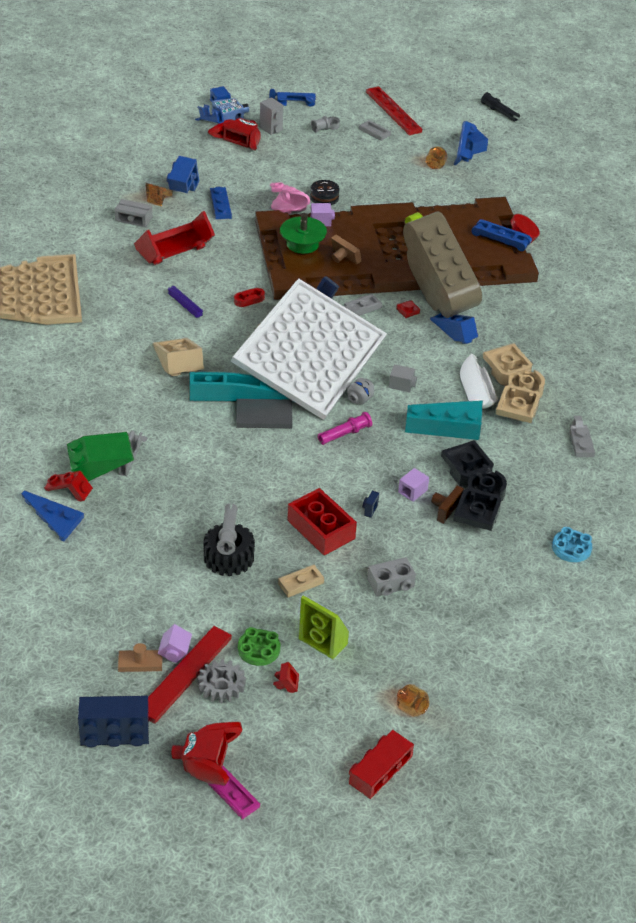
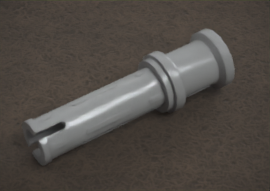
M230 504L225 506L223 528L218 534L220 541L217 543V550L224 555L232 554L236 547L234 541L237 538L235 522L238 508L235 504H232V509H230Z

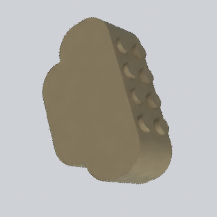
M437 211L406 223L403 235L408 248V263L427 303L434 311L439 310L444 317L449 318L479 306L482 301V291L479 282L443 214Z

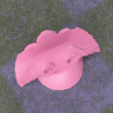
M272 182L270 184L272 192H279L277 198L272 201L271 209L290 214L292 213L291 211H305L307 205L310 204V198L304 192L285 185L283 182Z

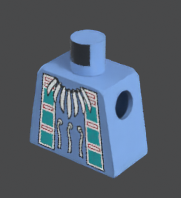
M235 98L212 101V109L217 111V108L220 107L224 121L228 119H244V113L249 112V105L247 103L241 105Z

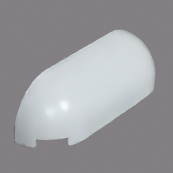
M470 354L461 366L460 378L468 400H483L482 409L493 406L498 401L486 368H481L476 361L477 357Z

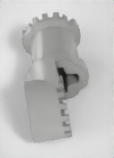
M323 116L322 119H313L310 122L311 128L315 133L322 129L335 130L340 127V120L336 116L328 118Z

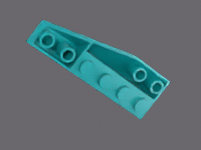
M190 372V401H237V399L291 400L253 375L228 372Z

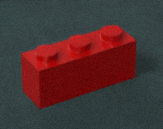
M394 730L387 735H383L373 749H369L359 763L352 765L349 770V784L371 799L412 758L414 744Z

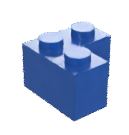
M178 156L176 162H173L171 173L167 175L166 181L168 182L169 190L188 193L189 190H196L200 181L197 159Z

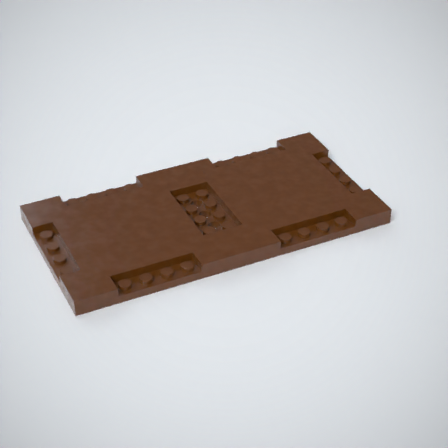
M506 197L475 198L474 204L435 205L428 207H415L413 202L351 206L350 211L335 212V218L331 221V226H326L327 235L319 242L318 249L305 254L290 250L286 245L287 240L280 233V227L283 222L293 217H300L301 214L289 215L288 212L283 213L279 210L255 212V223L274 300H281L298 278L316 289L325 276L340 286L334 296L421 290L408 263V248L403 235L405 218L417 212L423 217L437 211L443 214L480 286L537 282L539 272L531 253H527L526 249L519 251L515 246L492 240L483 235L475 236L471 232L472 228L481 219L513 229L510 220L514 214ZM334 235H338L360 249L361 262L356 265L345 257L339 263H336L332 259V254L336 251L333 250L331 238Z

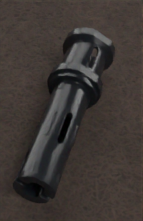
M486 92L482 96L481 103L488 105L490 109L497 110L513 120V122L518 120L515 117L520 118L519 113L501 103L500 99L494 98L490 93Z

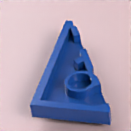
M25 490L21 493L25 502L35 509L36 514L48 524L51 530L57 533L59 539L63 542L84 518V513Z

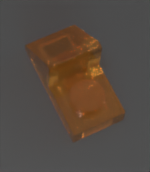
M146 183L147 202L162 206L166 195L172 196L173 190Z

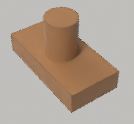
M334 235L331 238L333 250L336 251L332 254V259L336 263H339L345 257L356 265L361 262L360 249L338 235Z
M138 643L134 645L133 650L119 651L118 672L162 671V656L158 654L159 650H147L145 644Z

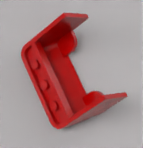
M203 211L192 222L155 235H152L150 230H146L134 243V246L149 264L157 265L168 257L194 248L197 250L205 248V244L215 236L206 212Z

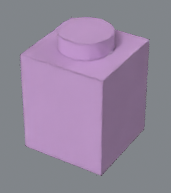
M311 203L310 217L321 221L325 226H331V221L335 218V212L331 209V203Z
M415 468L399 480L398 493L414 502L428 490L429 477Z
M175 624L172 625L163 634L158 654L169 661L177 663L187 654L192 634Z

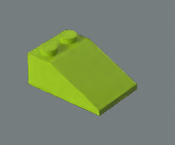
M303 595L300 605L299 640L329 658L334 659L348 645L349 631L337 614Z

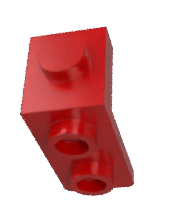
M81 471L67 472L59 475L54 474L48 479V483L44 487L46 491L68 488L77 501L80 502L85 501L93 489Z

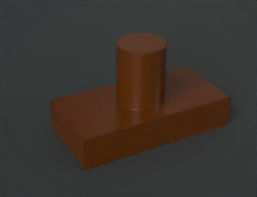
M457 485L448 497L437 492L433 495L431 503L439 506L438 522L444 524L459 504L464 488Z

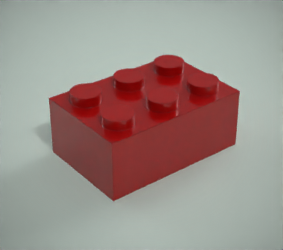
M321 488L288 504L287 521L324 556L356 538L357 522Z

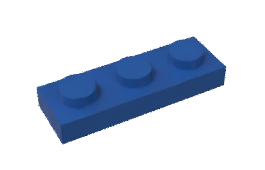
M226 187L210 188L215 218L232 219Z

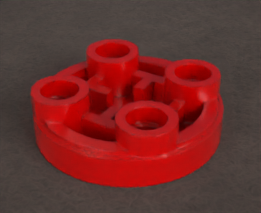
M515 214L511 218L512 230L529 235L532 238L531 243L540 235L537 225L527 216Z

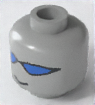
M364 378L355 380L347 389L349 400L359 405L366 403L374 395L373 383L369 379Z

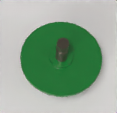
M302 213L300 217H293L283 222L280 227V233L287 240L286 245L290 250L305 254L318 249L319 242L327 235V229L321 221L308 217L307 213Z

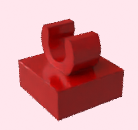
M290 662L282 663L281 670L274 674L279 681L273 682V685L280 690L285 688L289 693L298 692L299 673Z

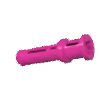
M362 412L360 416L351 417L344 424L319 433L317 435L318 440L324 445L346 434H356L360 429L372 427V419L367 412Z

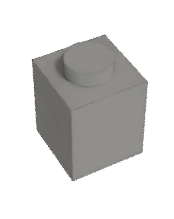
M394 364L390 374L389 388L410 393L411 388L415 387L417 383L415 369Z

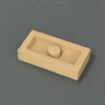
M315 565L278 578V585L288 598L324 584V577Z

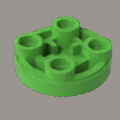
M254 627L247 628L245 634L238 641V654L248 664L255 666L268 665L274 662L280 654L279 636L274 631L256 629Z

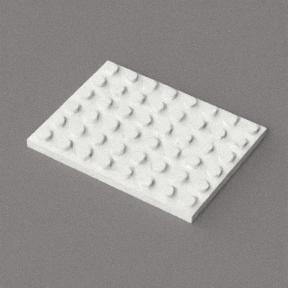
M298 278L234 354L231 362L324 420L384 340L387 333Z

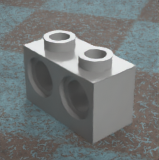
M407 557L368 566L367 580L376 597L381 595L387 596L401 590L407 591L415 586L416 573Z

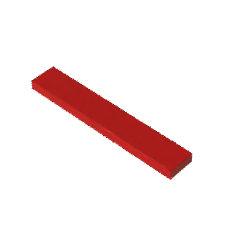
M379 86L366 89V93L409 136L422 133L423 129Z
M213 626L148 697L149 721L156 724L200 675V669L204 670L205 664L209 665L232 639L230 633L216 626Z

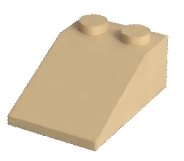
M182 338L153 343L164 371L171 376H179L181 372H198V370L204 369L202 348L190 339Z

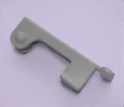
M131 430L129 439L135 459L141 441L145 442L148 438L142 436V432L139 435H135V432ZM134 460L118 467L119 475L128 476Z

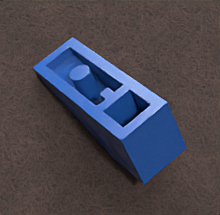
M441 313L430 317V320L454 341L468 344L472 342V339L478 337L474 317L457 314L446 318Z

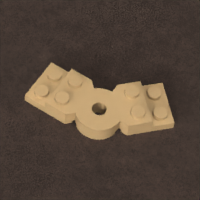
M514 343L484 352L483 359L492 368L491 374L501 385H505L496 408V415L532 423L540 398L543 395L545 385L543 375L536 370L531 372L533 364Z

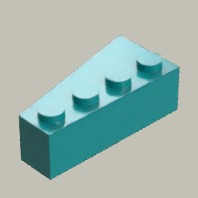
M483 400L408 405L405 433L479 440Z

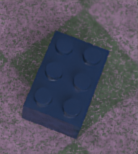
M148 695L79 697L78 725L80 746L92 748L97 745L117 747L119 745L142 746L143 744H149Z

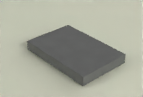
M237 399L236 428L292 429V400Z

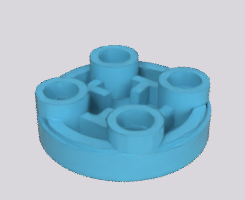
M563 527L561 532L557 533L553 538V552L559 558L568 562L584 561L591 555L592 537L589 534L572 530L570 527Z

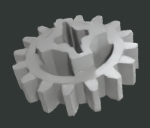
M221 659L220 663L213 660L212 666L205 664V670L200 669V676H198L199 691L204 692L205 698L211 696L212 702L215 699H219L220 703L223 702V699L231 702L232 696L239 698V692H244L246 677H244V670H240L239 664L232 666L231 660L228 664L224 663V659Z

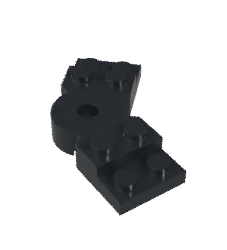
M475 440L442 450L441 457L450 467V475L459 486L467 488L463 490L453 521L492 531L500 512L501 502L505 497L506 478L496 470L495 473L493 472L494 463Z

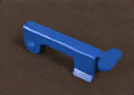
M270 89L269 98L275 99V96H277V101L283 104V106H287V100L305 101L306 105L310 107L315 105V93L275 92V89Z
M204 104V107H197L200 117L195 118V120H206L215 123L224 122L220 107L217 108V111L212 109V114H210L209 105Z
M468 121L462 123L457 158L454 161V165H457L461 160L468 162L473 157V150L465 147L467 136L473 135L477 131V127Z

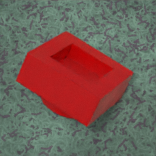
M412 300L397 304L396 309L405 318L420 314V308Z

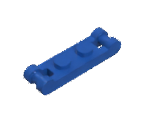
M482 219L471 230L475 236L483 235L492 240L515 246L519 251H524L532 241V238L527 234Z

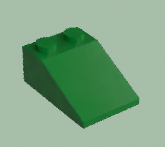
M127 432L82 436L67 444L71 471H81L88 482L134 460Z

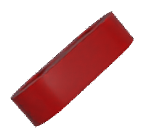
M261 288L245 290L234 295V304L238 307L250 306L265 300V291Z

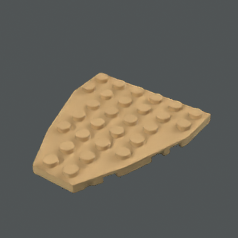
M75 254L41 256L36 258V262L28 263L25 260L17 267L11 264L0 267L1 319L45 325L82 322Z

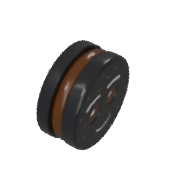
M318 180L311 185L310 199L313 203H331L333 205L339 201L340 188L337 183L330 180Z

